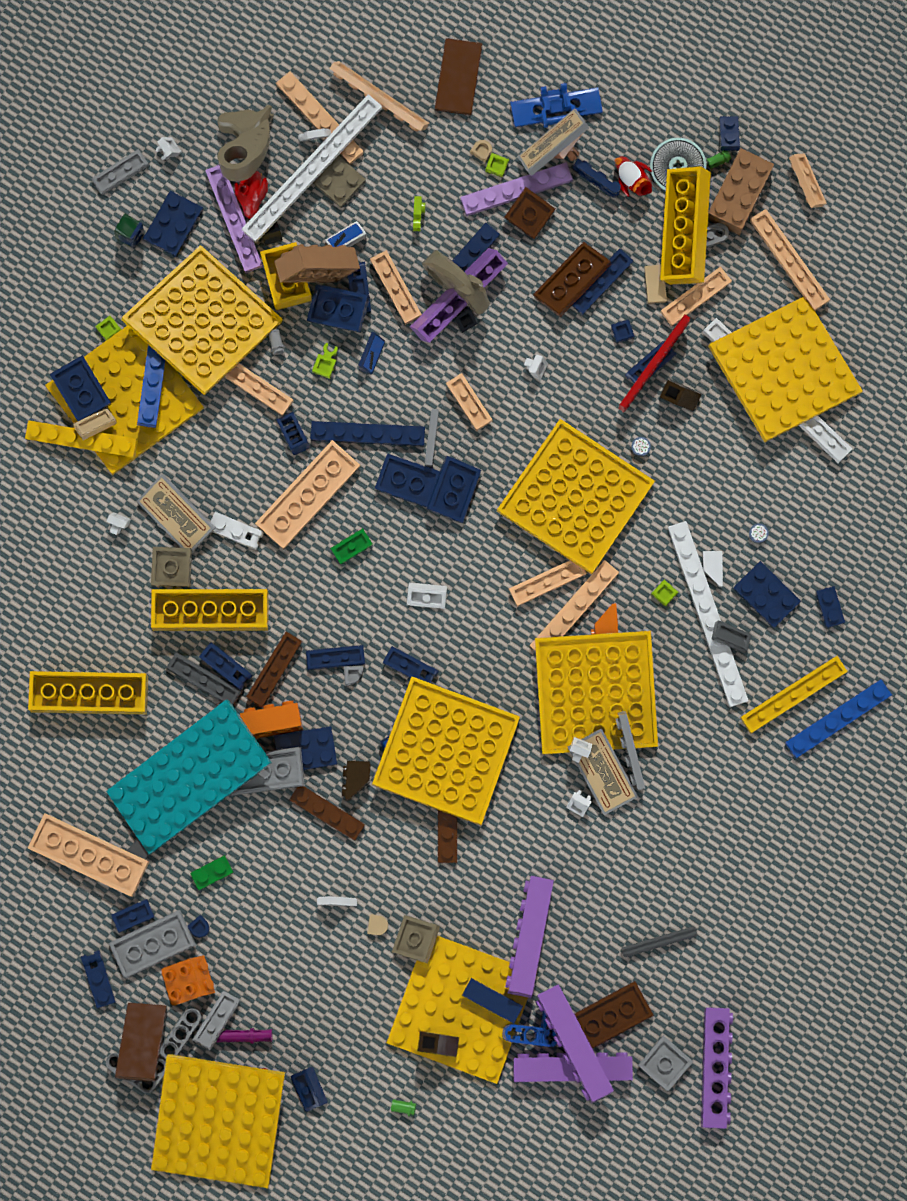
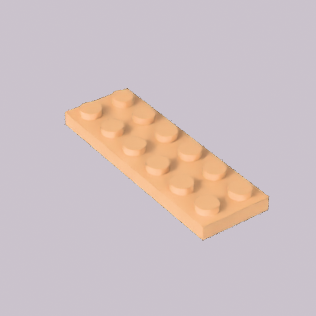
M332 440L258 519L255 525L284 550L361 467L360 464Z
M44 813L28 846V849L131 897L134 896L149 864V861L46 813Z

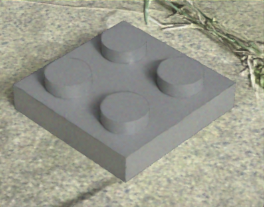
M663 1035L638 1066L668 1092L693 1061Z

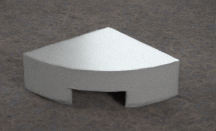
M363 666L344 667L345 686L353 685L361 678Z

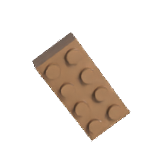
M740 148L708 212V221L715 224L722 223L727 226L729 231L740 235L773 170L774 164Z
M303 244L294 246L292 251L281 254V257L275 260L280 282H338L360 269L355 248L346 247V245L332 247V245L323 247L311 245L305 247Z

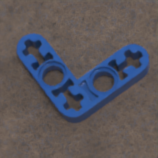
M542 1011L541 1028L510 1024L505 1026L502 1031L503 1038L508 1042L546 1047L557 1045L555 1039L550 1040V1042L545 1039L549 1034L553 1037L556 1036L554 1030L550 1032V1029H546L545 1019L547 1016L544 1011ZM513 1028L514 1032L522 1033L521 1036H512L511 1039V1035H508V1031H511ZM529 1030L535 1032V1039L533 1041H528L526 1038V1033Z

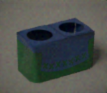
M125 213L114 230L115 238L135 249L144 235L143 224Z

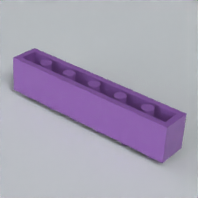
M488 248L465 273L480 279L483 282V287H485L508 263L497 250ZM454 288L446 290L410 328L422 341L430 343L462 311L467 303L456 293Z
M530 876L529 881H525L523 892H527L526 900L522 899L520 906L523 916L522 919L518 918L516 930H520L519 937L514 938L512 949H516L515 957L511 956L509 964L512 973L511 976H507L505 985L506 988H509V994L528 998L532 997L554 880Z
M559 984L538 994L536 1004L540 1012H545L547 1016L545 1022L550 1030L554 1029L556 1033L554 1039L558 1047H563L565 1051L563 1056L568 1065L572 1064L575 1070L572 1074L577 1083L581 1082L584 1088L581 1091L586 1101L590 1100L591 1103H594L613 1093L614 1090Z
M618 1052L616 1057H608V1053H596V1057L609 1081L633 1080L632 1056H628V1052ZM549 1053L537 1054V1058H529V1054H517V1058H513L514 1082L576 1081L572 1074L575 1070L572 1064L568 1065L563 1056L565 1053H557V1057H549Z

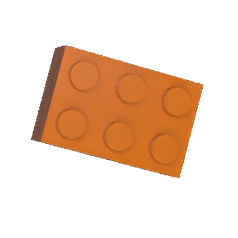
M293 701L282 702V706L276 707L274 704L264 705L263 709L260 710L247 708L244 709L243 713H240L241 719L255 739L303 730L298 703Z

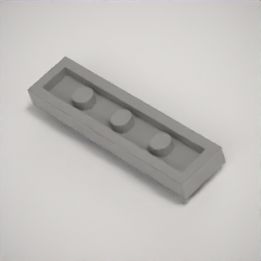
M625 711L618 712L619 718L615 720L618 730L622 729L623 737H620L623 749L626 748L628 752L625 760L627 767L632 768L633 774H629L632 786L636 785L637 790L644 789L645 785L627 713Z

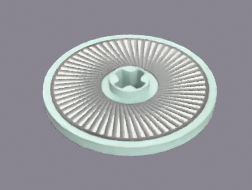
M671 138L662 142L653 152L650 161L651 175L655 183L664 191H666L667 169H676V167H673L676 161H679V164H683L681 168L701 166L706 169L705 156L700 147L694 142L685 138Z

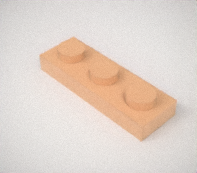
M794 154L789 157L791 167L798 177L799 185L803 189L806 201L810 207L817 208L826 205V200L806 155Z
M462 373L446 383V386L476 431L492 422V418Z

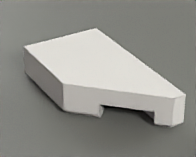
M323 128L299 134L298 140L303 142L325 138L331 134V130Z
M703 551V571L719 587L723 586L722 551Z
M333 896L317 898V905L357 906V899Z

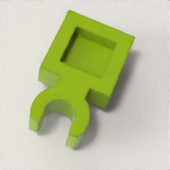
M414 196L413 231L421 232V214H425L426 203H422V196Z
M325 343L323 347L324 355L318 354L312 373L330 379L336 364V360L332 359V357L338 353V347L335 346L334 350L329 352L327 350L329 344Z

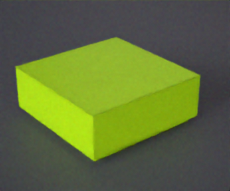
M491 153L485 172L503 178L509 159Z
M111 315L95 326L105 340H108L122 330Z
M664 579L651 595L666 607L678 594V591Z

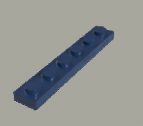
M311 421L310 440L424 447L425 426Z

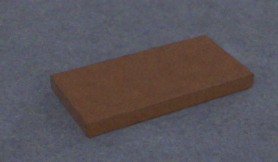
M450 38L445 39L435 102L436 111L472 115L482 43Z
M583 242L542 284L533 296L559 317H562L611 265V261Z
M636 981L574 1013L592 1049L654 1016Z
M128 1002L115 1073L116 1079L155 1081L167 1005Z

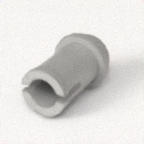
M278 329L272 330L269 333L272 346L270 350L274 355H280L284 353L285 345L282 344L280 331Z

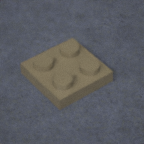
M337 156L313 182V185L342 208L366 182V179L341 157Z
M153 547L151 585L190 587L192 549Z
M404 915L392 952L428 964L440 926Z

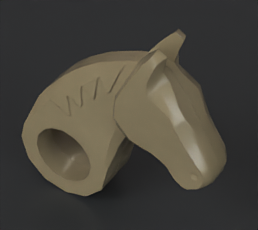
M267 105L258 112L247 109L238 112H225L218 117L219 130L222 133L233 134L237 137L221 147L217 155L222 176L229 181L239 182L250 178L262 164L268 151L270 124L274 118V114L271 113V105ZM237 158L245 159L244 161L238 164L230 163L232 160Z
M434 250L422 262L426 272L440 286L447 290L454 288L456 293L468 304L474 313L479 315L489 308L490 302L483 287V282L473 275H467L447 256L438 250Z

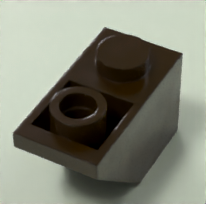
M667 378L660 393V398L694 411L702 393Z
M347 761V765H343V777H346V785H342V796H345L346 801H351L370 783V761Z
M420 1031L417 1051L457 1057L459 1037Z

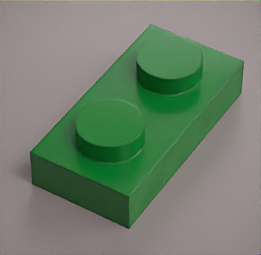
M362 528L330 549L340 565L373 546V543Z
M224 855L190 874L200 891L234 872Z

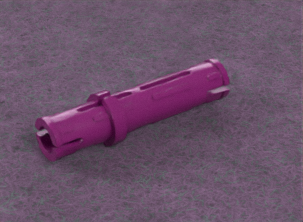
M272 1029L223 1030L215 1043L250 1042V1044H255V1042H272L273 1033Z

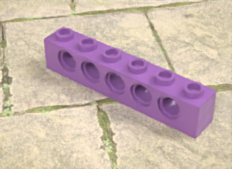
M704 1008L701 1127L727 1129V1124H730L731 1115L730 1112H727V1104H731V1092H728V1084H731L732 1079L731 1072H728V1064H732V1053L729 1052V1044L732 1045L733 1039L732 1033H729V1025L733 1024V1013H730V1008ZM717 1022L721 1023L724 1027L723 1032L720 1034L715 1033L713 1030V1026ZM716 1042L721 1043L723 1046V1051L720 1054L713 1051V1045ZM716 1062L721 1063L723 1067L719 1074L714 1073L712 1070V1066ZM715 1082H719L722 1085V1090L718 1094L712 1091V1085ZM715 1102L720 1103L722 1107L721 1111L717 1114L711 1110V1106Z

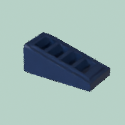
M294 412L277 419L278 425L293 455H297L310 448ZM292 420L294 421V423H292V424H290V425H288V426H286V427L283 426L284 424H286V423H288V422H290V421H292ZM297 427L296 430L287 433V431H290V430H292V429H294V428ZM299 434L301 435V436H299V437H297V438H295V439H293V440L290 441L291 438H293V437H295V436H297V435H299Z

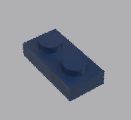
M720 116L721 151H739L738 116Z
M835 586L816 591L825 627L830 628L844 624L845 620Z
M145 899L112 914L111 917L118 933H121L154 918L155 915L148 899Z

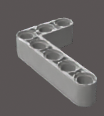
M186 1010L162 1045L158 1062L164 1064V1071L167 1057L166 1047L173 1045L176 1049L174 1055H180L202 1021V1014L199 1010ZM191 1012H195L198 1015L195 1023L188 1021V1014ZM181 1028L187 1032V1036L183 1040L177 1038V1031ZM112 1053L106 1059V1066L114 1073H116V1068L111 1065V1059L115 1056L118 1057L119 1053ZM164 1071L156 1073V1079L153 1081V1087L150 1090L144 1088V1081L124 1080L144 1093H152L163 1080Z

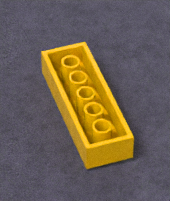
M701 166L667 169L660 280L670 285L704 283L711 172Z
M151 589V628L153 631H268L269 592L267 589Z
M30 671L28 710L31 713L147 715L148 675L146 673Z

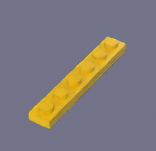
M28 420L25 435L27 440L132 458L136 456L138 439L100 432L83 440L75 428Z
M835 656L741 716L740 719L751 734L848 671L839 657Z

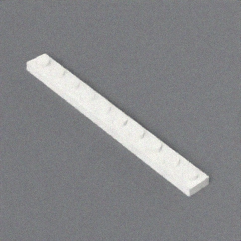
M368 94L242 228V231L257 243L381 111L382 106Z
M716 318L702 333L714 342L732 332ZM819 416L799 425L837 463L852 450Z
M684 521L669 526L668 531L729 707L746 703L748 698L730 647L711 639L715 622L721 620L687 522Z

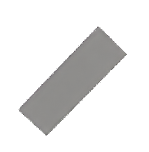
M137 149L91 179L101 195H104L147 168L149 164L140 150Z
M432 409L430 415L425 466L429 468L433 466L439 409Z
M223 991L192 1041L210 1051L240 1004V999Z

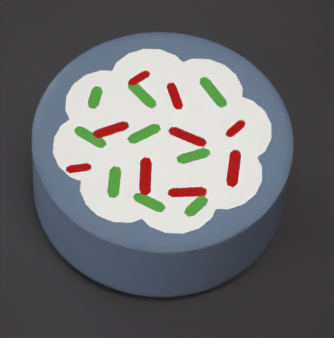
M644 437L636 438L631 445L633 454L638 457L646 456L651 448L649 440Z
M755 524L749 531L750 539L758 544L763 543L769 535L767 527L763 524Z

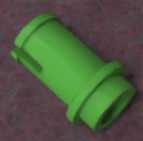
M720 150V153L707 158L706 162H708L707 164L712 170L725 162L729 163L731 156L728 151Z
M392 1100L391 1112L408 1114V1116L415 1115L416 1103H413V1101Z

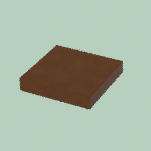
M525 187L504 216V219L534 240L556 208Z

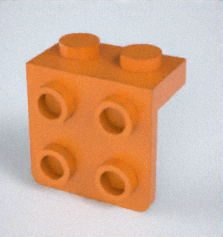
M204 955L167 966L161 971L170 1003L173 1006L215 993L214 984L208 970V963Z

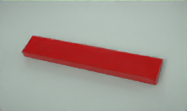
M684 314L621 401L619 410L626 412L689 325L690 317Z

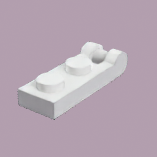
M217 512L214 513L211 519V523L216 527L213 533L257 550L259 545L257 543L259 538H262L263 531ZM248 533L252 534L251 540L246 539Z

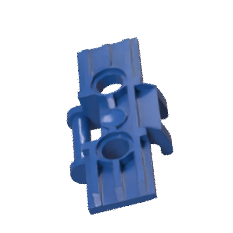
M562 83L559 89L547 91L546 86L540 87L541 97L510 102L515 127L542 123L543 127L547 128L548 125L557 124L566 115L547 118L546 115L571 112L575 109V105L570 103L572 100H577L580 103V107L576 108L581 116L603 113L598 87L567 92V83ZM540 106L543 110L541 114L536 115L533 112V108Z

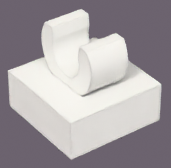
M162 137L157 141L160 146L156 148V152L164 151V156L161 157L162 160L177 157L182 153L172 137Z
M536 354L534 360L527 358L524 365L527 366L530 374L535 379L541 380L548 363L543 356Z
M114 512L109 514L107 522L112 524L110 533L117 535L120 533L121 528L125 529L129 526L131 519Z
M574 737L570 747V751L574 752L572 760L579 763L582 756L588 758L592 744Z
M579 790L577 793L574 792L566 808L583 817L591 804V796L588 795L587 798H584L580 795L582 791Z

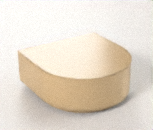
M479 140L470 150V154L486 163L491 156L492 146L486 140Z
M370 914L367 934H384L388 929L387 920L383 916Z

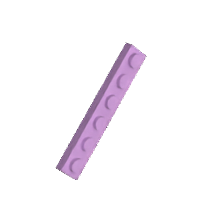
M566 162L538 171L532 176L529 174L462 196L461 202L466 216L515 201L525 187L536 194L572 182L573 178Z
M219 165L205 170L245 274L262 268L263 265L253 240L242 231L246 222L230 181L222 176Z

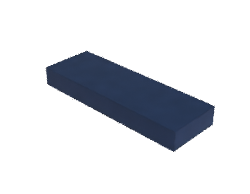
M363 645L306 651L308 671L365 665Z
M472 978L462 994L467 999L513 1024L523 1008L522 1005Z

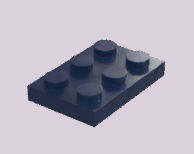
M169 191L143 240L177 257L204 210L203 207Z
M316 284L306 321L361 333L370 296Z
M83 355L50 373L51 378L77 421L112 405Z
M387 453L374 489L427 508L440 471Z
M445 456L426 509L458 523H463L481 469Z
M761 561L733 587L773 629L801 602Z
M331 726L274 735L276 750L301 747L303 770L337 765Z

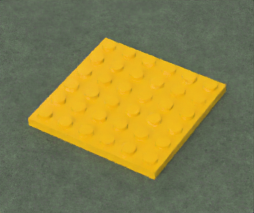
M201 245L122 317V321L203 395L208 393L283 321L275 311Z
M805 297L708 345L764 442L863 392L817 313Z
M128 326L84 356L112 405L107 408L117 424L100 433L138 439L135 458L95 451L112 475L204 409V406L175 368L165 360L156 428L137 425L148 344ZM54 381L48 382L45 385L73 424L78 422Z
M559 419L496 512L590 574H593L655 481L562 419Z
M651 631L535 638L542 754L569 753L570 751L567 746L571 745L574 737L582 739L599 729L603 730L613 750L623 749L620 737H623L622 729L618 730L615 720L619 718L618 712L622 711L627 713L635 748L658 747Z
M411 676L372 786L481 826L520 716Z
M437 936L428 964L416 960L386 1043L497 1084L512 1042H508L503 1038L502 1031L505 1026L513 1023L467 999L462 994L472 978L522 1005L523 1008L514 1025L519 1024L528 997L508 993L509 988H506L505 985L507 976H511L512 969L509 968L510 962ZM513 1028L511 1031H508V1035H511L512 1039V1036L516 1033L513 1031ZM420 1031L459 1037L457 1057L418 1052Z
M167 1054L151 1170L268 1188L285 1072Z

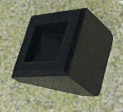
M277 221L262 236L265 245L282 241Z
M467 305L453 319L461 333L478 324L472 310Z

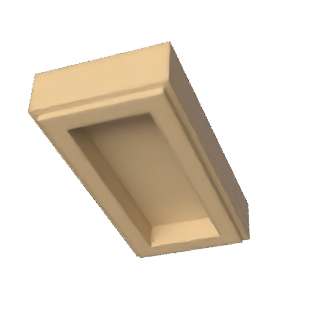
M661 265L645 266L648 304L666 303L665 282L660 280Z
M106 407L73 425L80 437L85 440L117 424V422Z

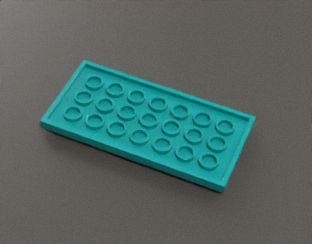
M225 700L106 792L147 853L152 854L268 767L272 762L230 701Z

